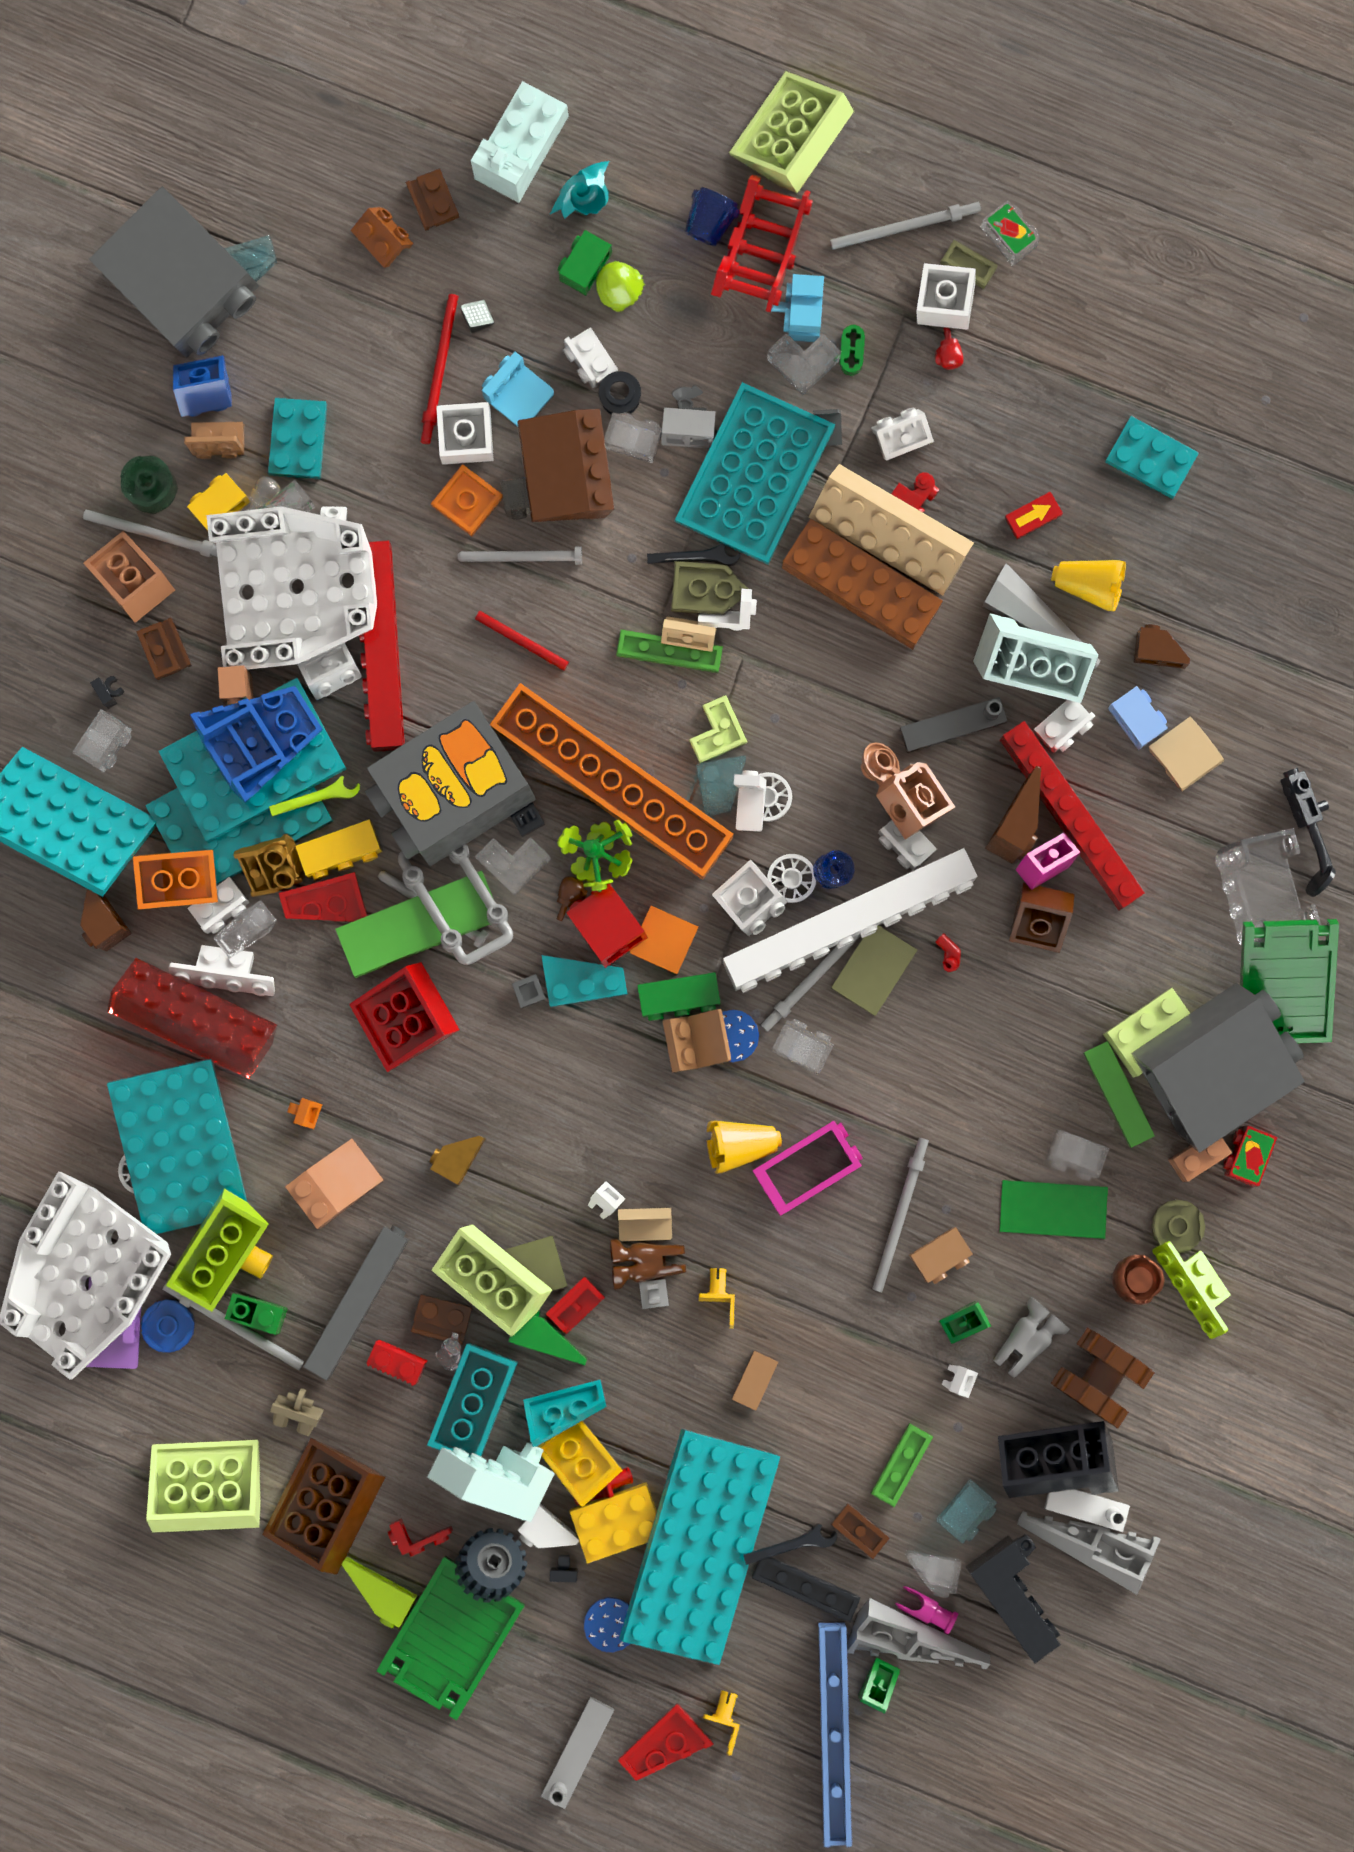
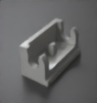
M664 408L662 445L710 449L714 439L716 412Z

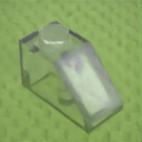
M260 900L240 913L214 937V940L230 959L271 932L277 920Z
M906 1550L905 1556L929 1590L934 1591L933 1595L949 1598V1594H957L961 1561L958 1558Z

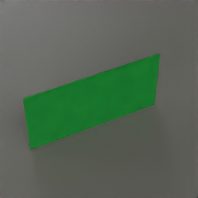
M1002 1180L1000 1232L1105 1239L1108 1187Z

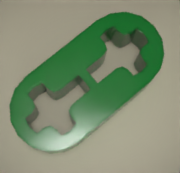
M858 325L847 326L843 330L841 337L840 369L849 376L858 374L863 365L865 333ZM851 332L856 333V337L860 338L856 339L855 347H850L851 340L846 338L851 335ZM850 353L854 354V362L858 363L854 365V368H849V364L844 363L849 360Z

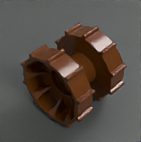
M1087 1327L1077 1345L1093 1356L1094 1360L1082 1378L1061 1366L1051 1384L1118 1429L1129 1412L1113 1401L1111 1397L1123 1378L1145 1389L1155 1372L1113 1342Z

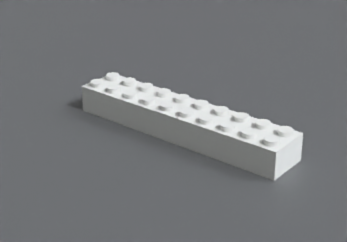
M963 848L723 958V965L735 991L741 989L743 993L757 987V981L765 978L767 982L781 976V970L789 967L790 971L805 965V959L813 956L814 960L829 954V948L837 945V948L840 949L853 943V937L860 934L864 938L875 933L878 930V925L884 924L885 927H889L902 919L901 915L905 913L913 916L926 908L925 904L932 902L934 906L947 900L950 897L949 893L956 891L958 895L971 889L974 885V880L978 876Z

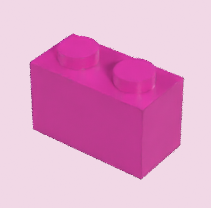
M1062 833L1026 854L1016 868V871L1032 890L1068 869L1080 854V851L1068 836Z

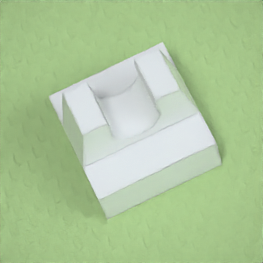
M605 1182L591 1196L588 1206L591 1209L596 1204L603 1209L600 1217L605 1219L621 1205L625 1198L609 1183Z
M949 1364L948 1370L954 1372L955 1376L951 1382L943 1380L942 1385L953 1393L969 1398L978 1373L961 1366Z

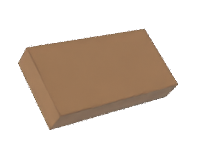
M754 1350L732 1400L756 1411L778 1361Z

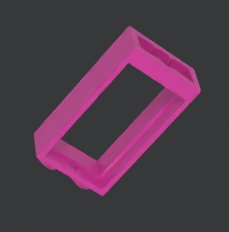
M835 1121L830 1122L752 1171L779 1216L862 1166L859 1161L863 1158L855 1145L849 1146L845 1139L849 1135L841 1123L836 1125ZM831 1130L852 1164L788 1204H785L765 1170Z

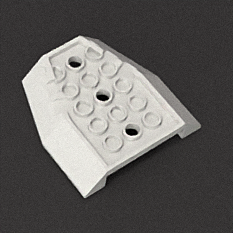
M282 506L206 515L209 542L216 543L227 640V645L221 646L223 667L244 665L249 670L301 664L373 629L377 596L372 552L362 524ZM347 573L352 574L354 577V584L350 588H345L342 584V578ZM296 579L302 580L304 584V589L299 594L294 593L292 590V584ZM246 585H251L254 589V595L251 599L246 600L242 595V590Z
M58 1171L19 1239L0 1312V1324L16 1337L30 1338L55 1358L52 1366L72 1380L131 1325L171 1255L168 1243L97 1189ZM117 1231L119 1238L116 1244L113 1245L111 1237ZM88 1277H91L92 1286L87 1290L85 1282ZM64 1322L66 1331L64 1335L61 1336L59 1333V1327Z

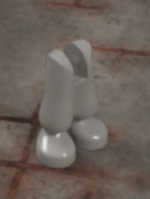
M1030 1297L1027 1301L1029 1315L1019 1319L1009 1338L993 1360L1000 1366L1009 1358L1012 1352L1018 1355V1360L1013 1363V1366L1008 1371V1374L1013 1378L1019 1375L1037 1356L1051 1345L1053 1335H1065L1070 1330L1053 1314L1047 1319L1045 1325L1040 1330H1037L1036 1328L1050 1312L1033 1297Z

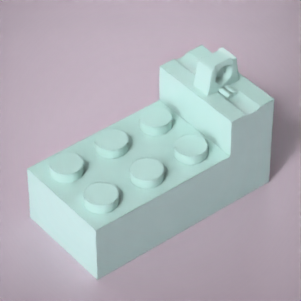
M522 81L489 140H482L471 159L475 180L519 203L568 118L567 105Z
M990 613L973 662L985 680L1081 703L1098 654L1091 644L1019 627L1014 619Z
M527 1443L522 1452L503 1446L497 1460L489 1459L487 1463L486 1459L474 1453L468 1457L469 1454L457 1447H454L453 1451L442 1447L428 1478L462 1500L531 1522L555 1473L539 1464L543 1449L538 1446L533 1447L532 1443Z

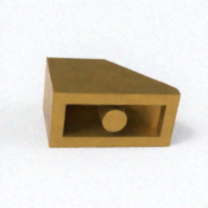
M476 1136L444 1145L441 1150L437 1148L429 1161L433 1164L430 1169L460 1185L483 1145L485 1138Z

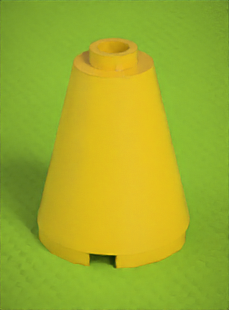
M1121 560L1061 561L1059 566H1054L1051 581H1055V587L1106 611L1113 612L1116 610L1122 590L1120 588L1125 578L1126 562Z
M710 1121L707 1125V1132H711L712 1136L711 1140H707L708 1155L712 1168H717L716 1174L727 1172L774 1154L778 1151V1147L782 1145L781 1134L773 1126L725 1121Z

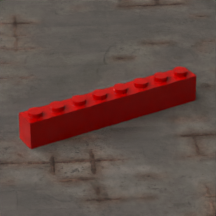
M375 541L368 543L373 559L377 608L373 629L359 635L360 643H365V653H361L362 668H366L367 678L362 679L363 693L368 694V704H364L365 719L370 721V729L366 730L367 745H371L374 752L396 750L405 744L392 546L390 541Z
M1023 721L1001 737L1000 742L1025 778L1029 776L1036 766L1041 768L1039 798L1062 831L1080 851L1079 855L1118 911L1145 894L1026 722Z

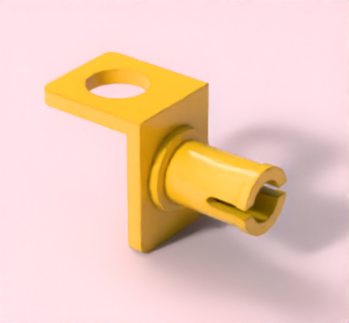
M717 1268L709 1269V1292L707 1294L699 1293V1301L730 1302L729 1328L733 1329L735 1295L725 1293L727 1270L719 1268V1279H717Z
M721 1690L716 1713L712 1714V1716L703 1714V1719L733 1727L726 1752L727 1755L731 1756L740 1724L733 1723L731 1719L738 1695L730 1693L728 1703L726 1704L729 1692Z

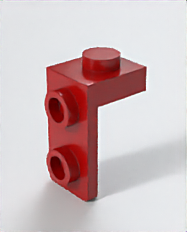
M401 1518L389 1525L391 1530L388 1531V1535L393 1546L398 1545L402 1555L409 1553L410 1557L425 1551L424 1545L434 1542L436 1546L449 1540L448 1535L453 1532L452 1526H449L412 1543Z

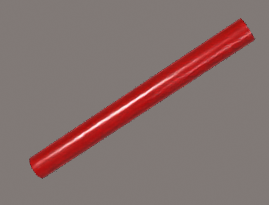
M479 611L476 615L475 620L561 670L565 671L569 665L567 660L484 612Z

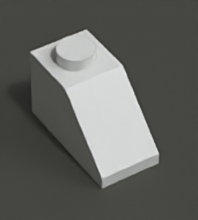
M541 1503L532 1521H524L518 1529L521 1533L519 1538L529 1547L533 1545L537 1548L576 1545L579 1542L578 1535Z

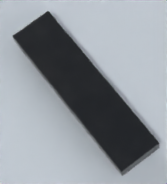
M774 1557L760 1560L752 1576V1579L848 1622H851L861 1599L859 1595Z

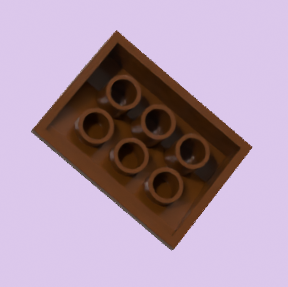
M600 409L572 410L517 421L531 521L606 518L614 510V502Z
M1038 766L1032 770L1023 782L985 849L1011 864L1016 859L1021 861L1032 849L1038 838L1034 835L1038 828L1041 768Z
M310 1438L262 1535L315 1569L337 1575L386 1477L357 1460Z

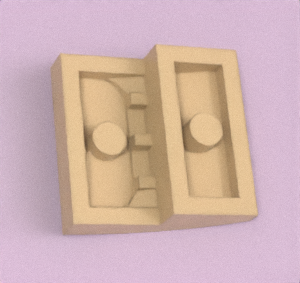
M1191 716L1149 746V751L1166 770V774L1181 791H1184L1224 762L1217 748Z

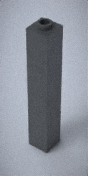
M392 1225L391 1228L384 1227L305 1363L304 1368L325 1380L331 1378L409 1242V1239L404 1237L406 1234L404 1230L395 1225Z

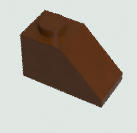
M1147 624L1138 630L1134 663L1185 669L1190 664V658L1167 630H1161L1160 626Z

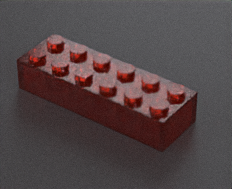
M138 958L134 959L112 989L107 1012L206 1059H212V1062L248 1079L251 1078L272 1046L277 1029V1024Z

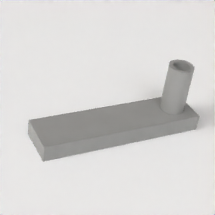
M590 1696L541 1797L550 1801L553 1805L566 1808L614 1712V1708Z

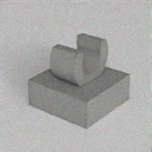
M665 1279L639 1283L642 1309L669 1306Z

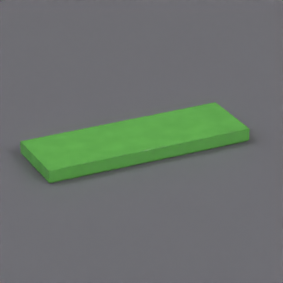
M477 872L479 877L483 881L484 885L486 886L487 890L491 894V891L489 889L483 872ZM468 877L428 892L449 928L458 931L461 936L490 925L487 920L488 909ZM418 896L335 929L355 978L441 944V933Z

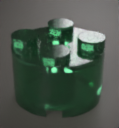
M151 455L137 456L129 460L121 471V490L128 501L139 511L157 514L173 502L178 491L177 482L171 470L160 458ZM149 482L152 483V485L148 487L145 486V483Z

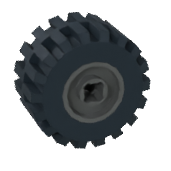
M487 1528L484 1532L480 1530L474 1536H471L458 1552L459 1555L455 1560V1564H457L455 1575H459L460 1578L457 1582L459 1586L464 1584L466 1587L464 1592L467 1595L470 1592L474 1594L472 1599L478 1601L480 1598H483L485 1603H489L492 1599H494V1602L500 1601L503 1597L509 1596L524 1578L527 1561H523L526 1556L525 1550L520 1551L521 1542L519 1540L514 1542L512 1540L514 1535L510 1532L506 1536L503 1534L504 1530L499 1528L496 1532H493V1528Z

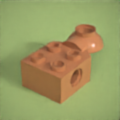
M875 742L865 748L861 765L863 775L867 779L878 783L879 789L876 796L905 840L936 822L955 808L926 763L917 762L910 764L900 772L899 761L889 747Z

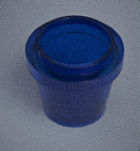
M700 187V190L694 189L691 195L693 200L684 232L696 240L716 247L732 221L738 218L740 210L737 209L738 204L728 197L708 188Z

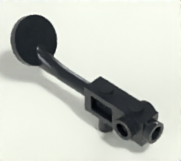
M1295 768L1284 772V778L1280 782L1298 828L1307 827L1317 853L1320 870L1312 877L1306 887V893L1310 897H1315L1327 888L1336 873L1316 823L1323 820L1321 812L1328 810L1329 804L1326 800L1316 801L1311 788V782L1307 778L1305 771L1299 772V769Z

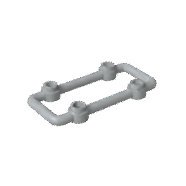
M466 844L451 852L449 859L454 864L461 865L488 909L487 920L489 924L493 927H499L503 934L467 955L462 949L461 934L449 928L423 885L424 876L422 870L412 866L401 851L398 855V863L403 870L402 878L404 885L409 889L415 890L441 933L442 948L447 952L453 953L459 963L463 965L473 964L511 942L513 931L507 922V909L503 905L495 903L469 860L470 853Z

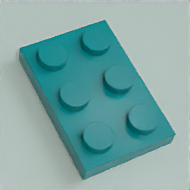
M275 398L268 467L269 476L321 479L327 413L326 401Z
M1131 416L1105 463L1173 499L1199 453Z

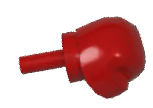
M944 327L945 340L940 342V347L936 350L935 362L944 369H955L963 364V353L958 340L951 337L950 328Z

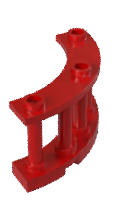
M752 174L748 179L739 214L743 215L742 222H738L737 227H734L727 248L729 249L728 254L723 257L717 269L711 295L721 298L724 290L729 292L731 289L768 300L765 311L771 312L774 305L779 306L783 291H780L787 269H793L796 255L792 253L804 215L809 216L813 200L809 199L811 192L807 190L803 194L802 200L764 189V186L760 185L762 177ZM760 199L797 209L798 214L793 229L756 218V215L752 214L755 200L760 201ZM756 228L789 238L785 255L748 244L747 240H743L746 230ZM748 254L781 264L777 277L739 266V263L736 262L738 255ZM739 276L772 286V289L768 290L733 278Z

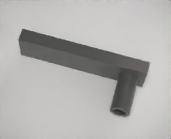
M998 697L902 726L900 731L907 753L996 727L1008 721L1001 699Z

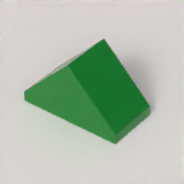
M973 1301L939 1320L951 1344L991 1326L977 1301Z
M876 1657L858 1694L860 1702L885 1714L900 1669Z

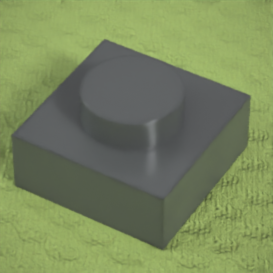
M536 974L512 983L521 1009L546 999Z

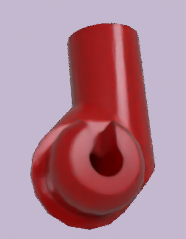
M943 933L935 943L944 951V970L953 972L960 966L961 950Z

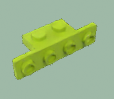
M1170 1241L1152 1249L1158 1263L1163 1267L1172 1284L1177 1288L1187 1307L1192 1311L1207 1336L1213 1339L1225 1334L1228 1328L1215 1310V1307L1228 1298L1230 1293L1203 1252L1200 1250L1183 1261Z

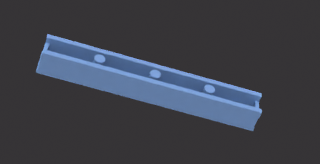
M845 1622L818 1623L824 1847H830V1845L852 1847L847 1632Z

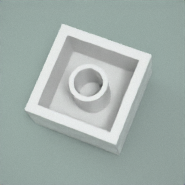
M924 263L917 304V324L968 330L975 288V269Z
M488 402L437 406L439 454L442 465L494 461L491 411Z

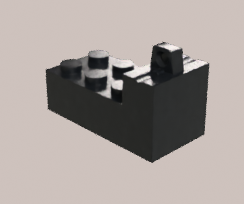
M1105 1421L998 1436L1002 1483L1008 1498L1089 1487L1092 1495L1119 1491L1113 1441Z
M1027 1534L1014 1540L1006 1536L965 1567L1027 1655L1036 1664L1061 1645L1057 1640L1060 1633L1048 1618L1042 1619L1040 1615L1045 1612L1032 1595L1027 1598L1025 1592L1028 1591V1588L1017 1575V1573L1030 1565L1026 1558L1036 1549V1546Z

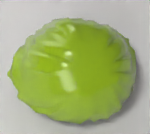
M613 261L606 264L599 271L596 278V288L601 302L616 312L623 311L629 305H633L644 290L643 276L638 270L622 262Z

